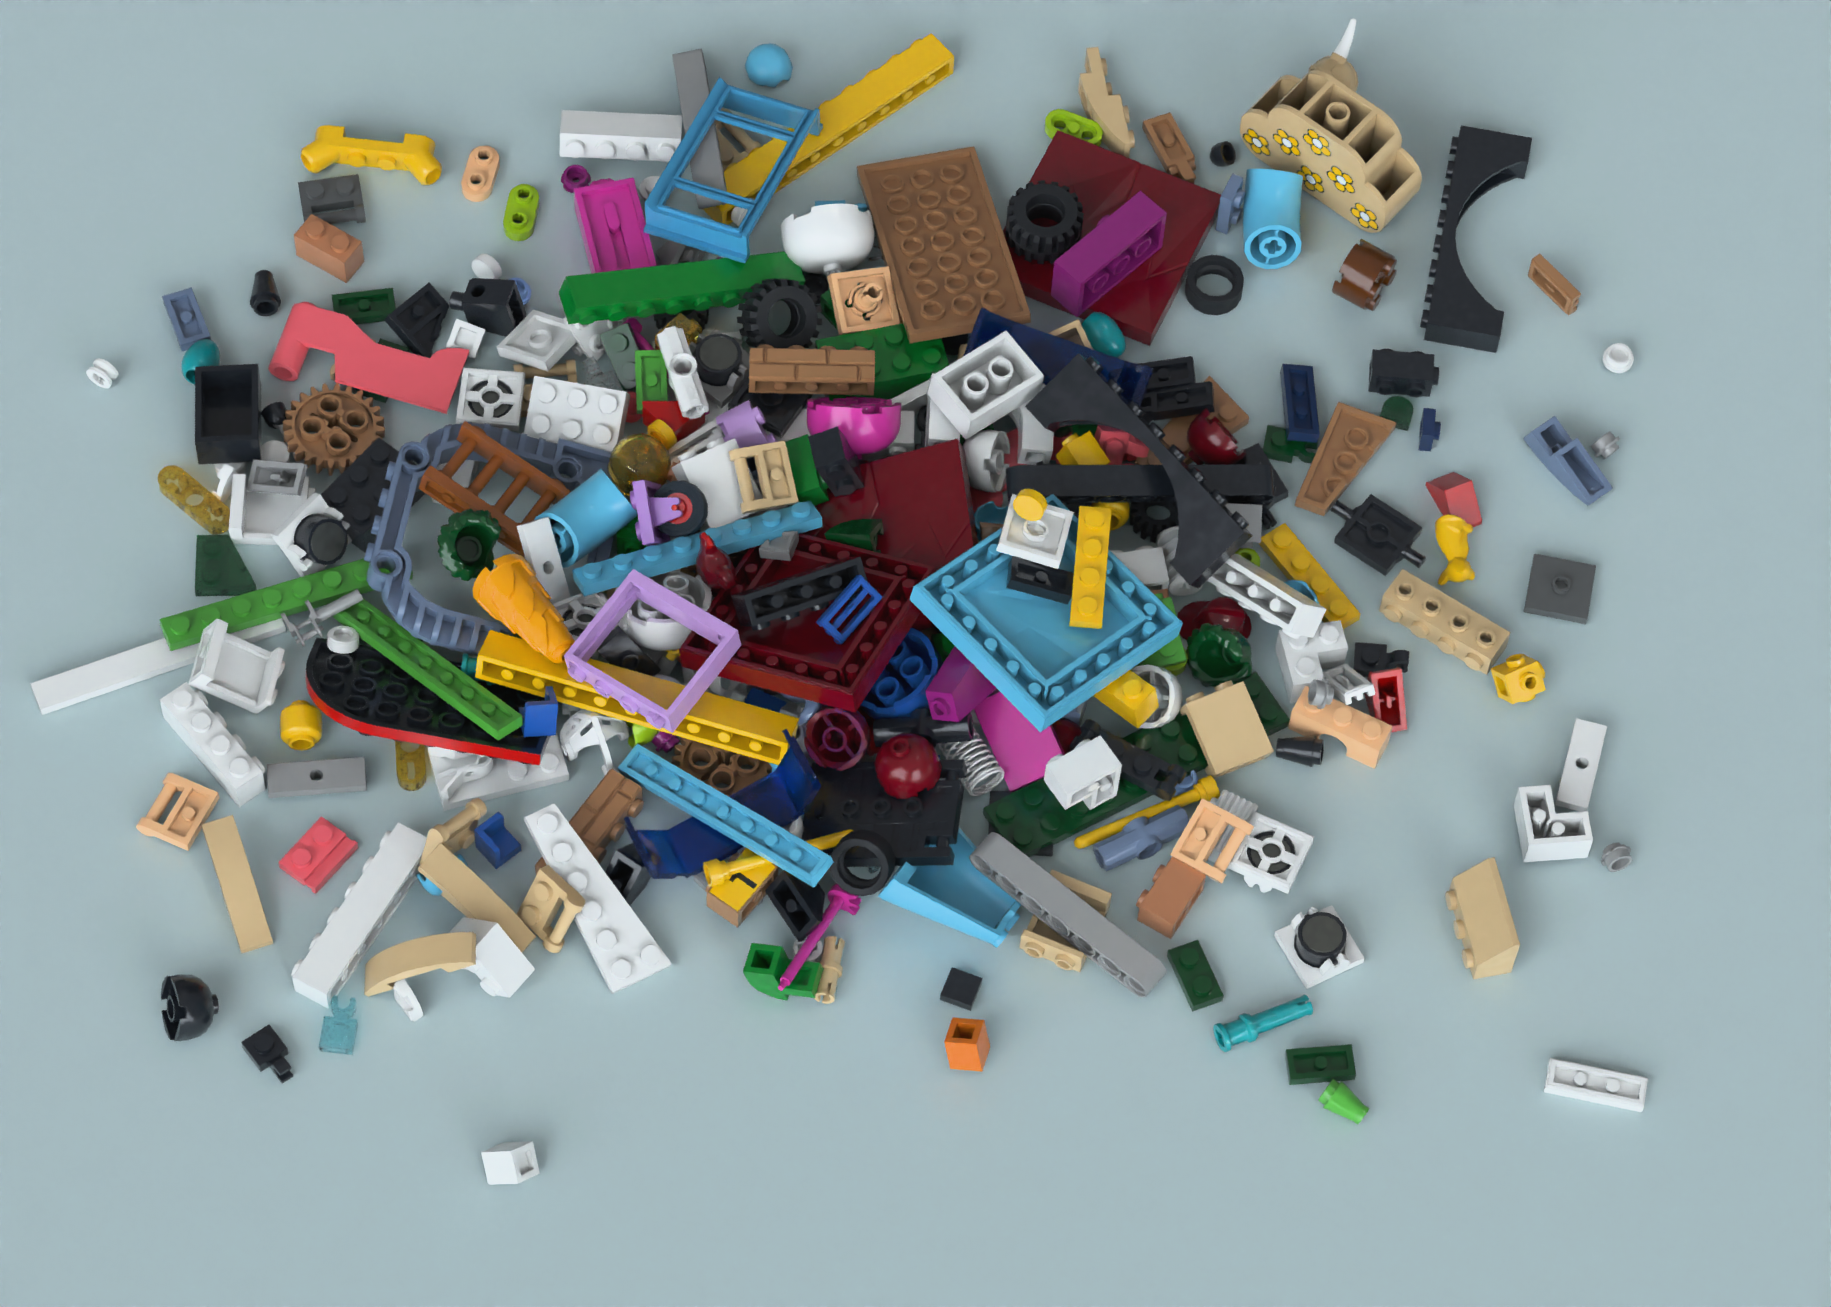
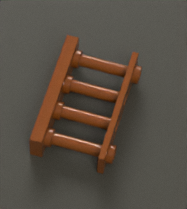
M464 421L457 440L462 445L442 470H437L430 465L424 472L418 489L454 513H461L471 508L473 511L488 510L491 512L492 518H496L498 525L501 526V532L497 541L525 558L517 526L534 521L536 516L547 510L551 504L554 505L569 494L570 490L558 479L550 478L487 436L480 427L472 426ZM474 451L488 460V462L470 486L464 488L452 480V477L471 452ZM500 468L515 479L497 503L490 505L479 498L478 495ZM527 486L541 497L523 521L517 523L506 516L505 512L523 488Z

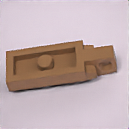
M1169 112L1143 121L1142 129L1166 173L1194 184L1196 179L1193 172L1196 170L1195 156L1171 113Z

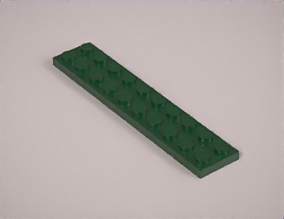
M1256 671L1249 678H1241L1233 682V684L1244 681L1267 736L1289 726L1290 719ZM1180 711L1173 721L1162 727L1153 729L1141 728L1121 738L1169 764L1181 766L1187 773L1185 777L1189 776L1192 770L1197 773L1208 766L1187 715L1182 716ZM1158 774L1156 780L1164 781L1165 778ZM1043 777L984 807L983 815L999 835L1008 840L1025 855L1031 857L1052 843L1055 845L1153 794L1120 777L1117 796L1089 810L1083 800L1065 810L1047 786Z

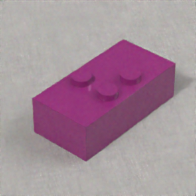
M1139 191L1113 214L1105 215L1098 222L1096 228L1054 261L1051 296L1074 316H1080L1162 248L1167 213L1142 191Z

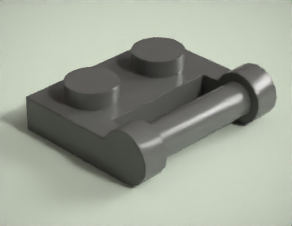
M358 174L298 182L304 222L315 212L354 207V209L313 215L329 224L357 221V223L366 222Z

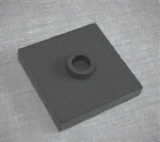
M1534 554L1524 612L1586 624L1596 565Z

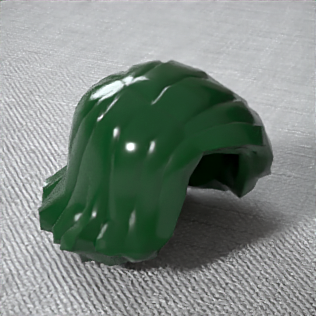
M472 508L466 509L461 513L452 514L448 518V524L441 526V535L437 538L440 548L437 552L439 557L443 559V566L451 572L452 577H461V580L469 581L471 578H477L485 567L489 571L493 569L494 554L492 550L499 538L501 526L498 525L496 518H492L491 512L488 510L473 511Z
M1204 623L1200 629H1193L1192 636H1188V647L1186 649V654L1188 655L1187 664L1192 672V676L1200 680L1203 686L1216 687L1230 680L1235 682L1241 678H1249L1251 676V646L1240 632L1231 628H1223L1220 624Z

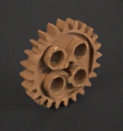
M324 383L320 392L311 387L310 396L301 392L300 402L291 401V410H286L285 417L287 420L283 421L284 442H287L288 453L295 452L294 460L296 462L304 459V464L308 465L307 468L313 464L316 465L317 474L323 468H327L329 476H332L334 469H339L342 474L346 467H349L378 437L381 439L385 437L384 417L380 416L379 406L373 407V398L370 397L363 400V390L358 391L354 395L352 394L351 386H348L345 391H341L339 383L335 384L333 390H329L326 383ZM314 431V432H317V433H315V434H310V433H307V432ZM340 446V447H343V448H341V449H336V448H333V447Z
M680 737L681 745H675L674 754L676 756H672L673 765L701 781L707 780L704 783L744 806L748 801L752 800L754 803L759 800L758 794L768 793L767 786H773L771 778L772 767L769 762ZM698 761H704L708 764L705 766H697L694 763ZM747 764L753 766L750 770L740 768V766ZM718 783H725L729 786L726 788H717L715 785Z

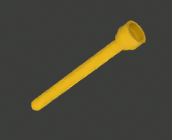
M1211 775L1203 777L1197 781V784L1193 785V789L1172 797L1170 801H1162L1076 837L1074 845L1078 849H1083L1121 832L1126 824L1138 817L1145 816L1149 819L1176 805L1182 808L1196 801L1200 802L1202 798L1208 802L1211 801L1212 797L1218 799L1220 791L1217 783Z
M844 830L806 842L819 850L837 846L840 840L853 830ZM756 854L727 863L724 860H709L703 862V870L709 887L724 884V880L729 879V875L773 863Z

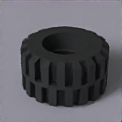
M1040 180L1037 185H1034L1033 182L1026 184V189L1020 187L1016 191V196L1012 195L1007 208L1005 233L1006 237H1008L1010 248L1015 247L1014 252L1018 256L1023 254L1026 261L1031 262L1034 259L1037 260V264H1044V261H1049L1050 264H1053L1057 258L1081 240L1084 215L1082 213L1083 206L1081 202H1078V196L1075 192L1069 193V187L1065 185L1059 187L1058 182L1054 181L1051 184H1045V180ZM1036 218H1049L1058 224L1051 227H1041L1031 221Z
M765 279L762 280V284L755 283L751 286L753 292H745L743 298L746 302L745 304L739 303L738 310L742 311V316H737V323L743 324V328L739 329L741 336L748 337L745 342L749 346L757 348L759 345L767 344L774 348H788L793 345H800L804 348H809L813 344L810 340L811 337H818L820 332L816 330V326L822 325V319L818 318L817 313L822 312L820 305L814 304L818 299L815 294L808 293L810 288L806 285H801L795 280ZM782 299L790 309L791 320L786 331L777 336L769 326L768 316L771 307Z

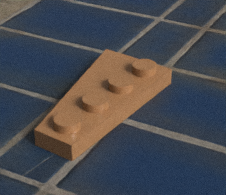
M1208 376L1204 382H1212L1215 412L1210 413L1207 417L1211 420L1216 416L1228 431L1234 434L1248 424L1249 416ZM1197 415L1172 418L1162 429L1166 434L1163 440L1170 447L1175 444L1186 455L1187 458L1184 462L1187 465L1193 462L1188 455V452L1192 449L1187 442V430ZM1149 449L1148 456L1145 458L1138 457L1134 465H1162V463Z
M1338 402L1298 493L1295 506L1325 516L1395 430L1396 422Z

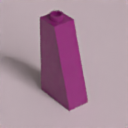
M954 646L926 689L932 720L960 722L997 689L956 646Z

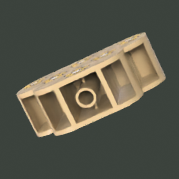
M1309 71L1302 79L1292 75L1280 77L1241 118L1240 134L1242 140L1258 159L1274 170L1302 175V189L1364 231L1370 233L1380 232L1420 189L1422 181L1420 168L1413 157L1401 147L1402 137L1395 122L1380 108L1323 71Z

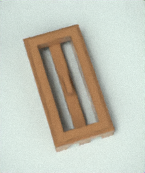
M1540 253L1532 258L1528 277L1566 314L1570 315L1575 312L1581 293Z

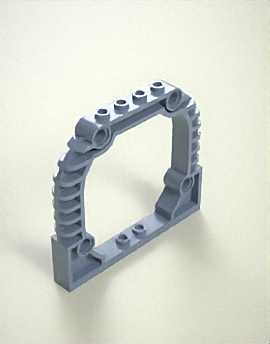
M468 422L472 426H478L483 429L487 436L550 478L561 481L570 492L602 468L624 494L632 460L630 457L561 438L555 444L543 438L529 437L525 433L519 434L511 432L506 428L493 427L491 424ZM463 423L449 424L432 434L429 433L421 440V443L413 441L405 443L399 450L396 463L389 461L385 480L390 481L389 489L382 488L378 507L383 508L382 516L375 515L371 534L377 536L375 543H368L364 561L370 562L366 579L372 589L382 592L383 603L395 618L396 623L410 632L413 637L429 642L433 646L438 645L446 647L451 651L457 650L470 656H478L490 630L518 638L521 637L517 633L513 634L504 624L445 609L426 600L409 582L412 560L409 553L401 546L414 494L421 491L418 488L424 472L430 465L437 469L438 465L447 463L462 445L457 440ZM474 451L466 459L488 462V460ZM407 461H414L418 465H411ZM560 474H566L570 479L564 478ZM614 535L588 554L587 563H596L609 559ZM379 568H385L391 573H383Z

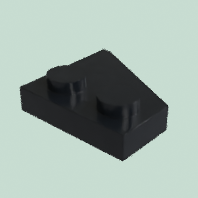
M429 282L391 312L384 321L413 354L431 358L433 345L439 336L442 328L441 323L446 317L450 305Z

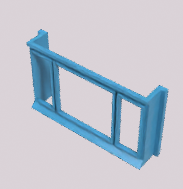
M719 77L644 203L646 216L644 233L745 264L750 256L749 236L808 133L819 136L823 129V124L820 123V109L815 108L813 111L730 86ZM721 108H727L795 130L794 132L722 111ZM714 120L787 142L755 200L681 178ZM676 187L747 209L748 212L739 227L736 228L665 206V203Z

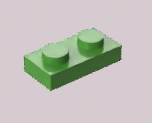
M635 350L637 414H643L642 401H668L667 368L661 350Z

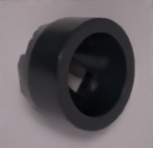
M1228 141L1217 143L1211 148L1209 158L1218 167L1231 165L1236 159L1235 149Z

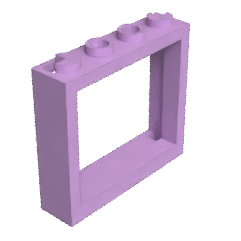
M632 569L565 653L564 659L568 669L567 672L573 679L581 683L586 681L593 685V688L605 698L613 697L628 712L632 714L638 712L653 727L657 729L663 727L673 733L740 648L741 642L737 629ZM637 598L718 645L667 710L587 663Z

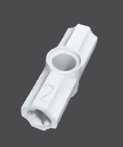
M676 326L665 328L661 333L657 334V341L669 374V385L675 392L682 416L689 419L699 418L709 411V405L697 372V361L691 355L683 328H677ZM680 371H685V372H688V373H686V374H680V373H678V372H680Z

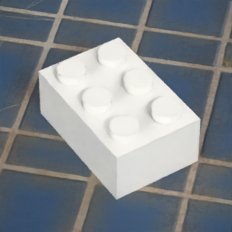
M1004 331L932 375L928 395L966 440L1033 399L1041 390L1044 375L1010 334Z
M534 376L524 433L529 437L543 438L555 444L561 438L620 455L630 394L625 391Z

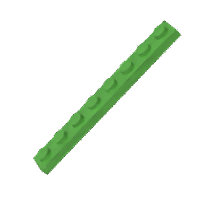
M363 558L161 618L160 627L170 651L200 643L203 629L216 619L229 623L226 633L230 634L282 618L280 614L283 612L286 616H291L307 611L309 609L304 602L306 600H309L314 609L327 605L356 589L359 590L360 594L371 592L374 589L369 586L366 579L370 562L364 561ZM379 568L383 573H391L385 568ZM411 571V575H410V579H409V580L413 579V572H412V571Z
M364 598L357 604L332 616L342 625L354 628L362 640L498 741L523 726V718L520 713L421 640L413 637L410 632L399 626L394 620Z

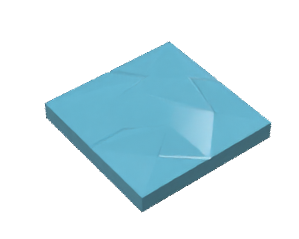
M1054 494L1045 498L1047 504L1069 510ZM1074 514L1058 568L1073 573L1078 518ZM1002 528L916 584L909 599L1039 732L1045 730L1111 682L1178 637L1183 622L1108 549L1102 629L1069 626L1072 597L1067 605L1006 588L1008 565L1012 555L996 551Z

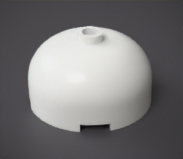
M838 203L811 207V212L798 218L797 215L791 214L781 223L782 242L787 256L796 265L800 266L803 271L829 276L833 273L850 270L866 259L874 243L871 212L869 210L861 212L858 210V205Z
M677 569L650 577L653 581L705 611L709 609L712 599L711 588L703 582L699 574L693 577ZM638 598L622 617L628 625L627 635L637 645L651 650L670 651L679 649L692 631Z

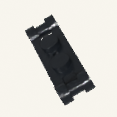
M1091 719L1085 720L1080 728L1081 734L1075 736L1069 745L1071 750H1074L1083 740H1093L1101 735L1122 764L1120 777L1166 801L1172 799L1176 792L1175 786L1177 783H1182L1187 775L1181 766L1169 764L1102 729L1097 722ZM1158 774H1159V775H1161L1162 777H1164L1165 780H1164V781H1158V780H1156V778H1157V776H1158Z

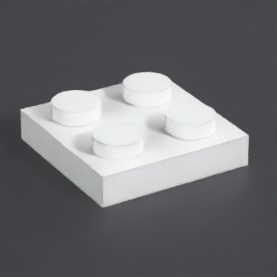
M532 310L497 346L501 357L548 372L577 340L562 318Z
M1012 494L996 551L1058 569L1074 512L1047 504V509L1039 520H1026L1015 511L1013 502L1017 495Z

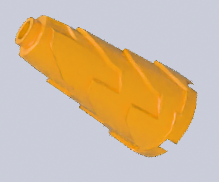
M507 554L493 560L497 567L491 572L487 567L481 571L474 582L473 598L490 616L502 622L513 634L517 633L532 649L541 652L553 663H566L564 655L575 640L564 624V618L550 601L552 598L535 577L536 572L527 560L518 554Z

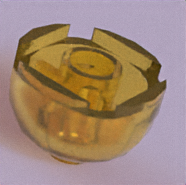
M644 433L631 434L622 438L612 449L607 471L619 490L625 495L630 496V491L633 490L632 482L647 480L661 484V486L667 484V477L671 467L670 454L664 444L654 436Z

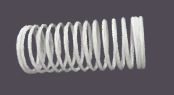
M974 728V735L977 736L976 739L964 741L959 744L960 742H948L943 744L937 743V745H939L942 754L946 756V760H953L955 756L962 754L958 759L965 760L964 762L968 766L967 773L973 772L966 778H960L961 782L965 784V788L971 796H980L994 789L1004 778L1005 772L998 766V762L994 761L995 757L990 755L991 751L987 750V745L983 744V740L979 738L980 735L978 733H975L976 729ZM953 744L949 749H946L947 745ZM957 749L954 754H950L952 750ZM993 763L996 764V766L989 768ZM998 772V774L992 780L988 781L987 783L979 787L974 788V786L977 783L985 780L993 773Z

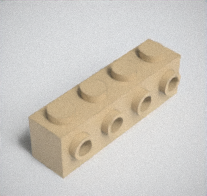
M1404 569L1400 571L1382 596L1379 611L1387 619L1407 627L1415 636L1429 640L1437 645L1442 652L1456 656L1473 670H1479L1487 675L1491 670L1490 668L1494 666L1507 647L1511 632Z

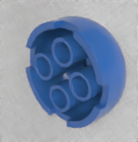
M910 628L901 644L897 647L890 661L859 706L869 717L874 720L910 717L912 711L916 709H930L926 689L943 665V660L938 650L925 634Z

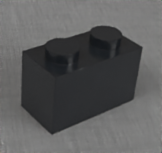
M838 426L808 437L815 468L835 497L849 495L855 490L865 487L858 456L853 452Z

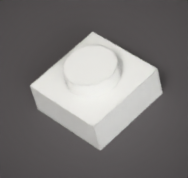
M456 319L446 348L469 350L468 357L475 359L486 330Z

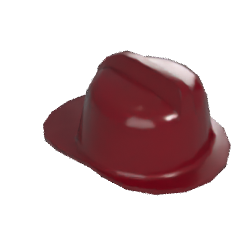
M1217 597L1211 601L1191 602L1185 605L1177 614V617L1183 622L1179 634L1185 640L1188 639V636H1192L1193 629H1200L1204 623L1220 624L1223 628L1235 629L1246 639L1249 638L1252 630L1251 620L1238 602L1228 597Z

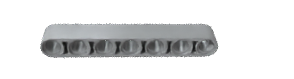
M702 48L672 54L685 134L710 94ZM714 120L690 161L692 179L694 182L727 192ZM695 194L698 209L727 204Z
M991 832L969 856L972 865L1075 948L1083 952L1084 955L1135 995L1146 997L1166 974L1165 966L1154 955L998 833Z

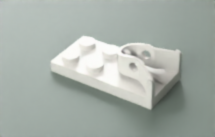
M557 732L556 735L550 736L540 765L523 764L518 761L501 758L494 759L473 753H460L455 750L439 747H427L428 758L443 811L466 806L474 798L487 801L569 780V772Z

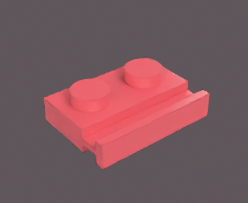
M321 816L279 861V867L302 885L311 888L312 892L316 894L358 849V842L352 841L343 831Z

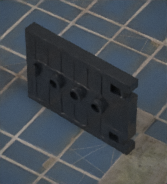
M964 759L940 760L942 766L940 778H946V780H938L929 791L925 788L917 792L918 797H910L908 799H898L884 791L876 774L875 762H857L854 766L845 770H837L828 766L824 768L817 763H812L803 817L804 830L801 839L808 841L848 829L853 831L863 829L874 831L887 840L895 855V866H903L905 862H908L911 866L953 865L955 855L949 844L957 843L964 787L959 778H966L967 766ZM835 847L821 851L831 856ZM851 847L847 850L844 857L846 867L881 866L877 856L865 847Z

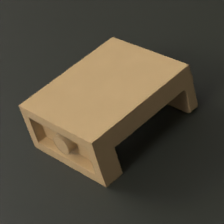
M1232 680L1214 687L1216 692L1205 696L1203 692H1199L1185 699L1187 703L1180 709L1182 716L1187 715L1208 763L1205 772L1207 776L1211 775L1214 779L1263 760L1274 752L1244 681L1233 684Z
M1051 869L1050 874L1106 917L1110 908L1112 893ZM1034 914L1027 929H1024L1021 934L1020 949H1023L1028 955L1034 958L1043 957L1053 961L1064 970L1081 972L1087 956Z

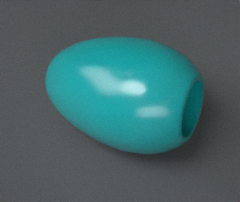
M1093 312L1082 322L1081 325L1093 351L1108 358H1118L1124 353L1126 349L1125 338L1119 326L1111 317L1102 312Z
M201 339L186 351L182 359L181 370L188 382L195 385V367L220 365V351L217 344L210 339Z

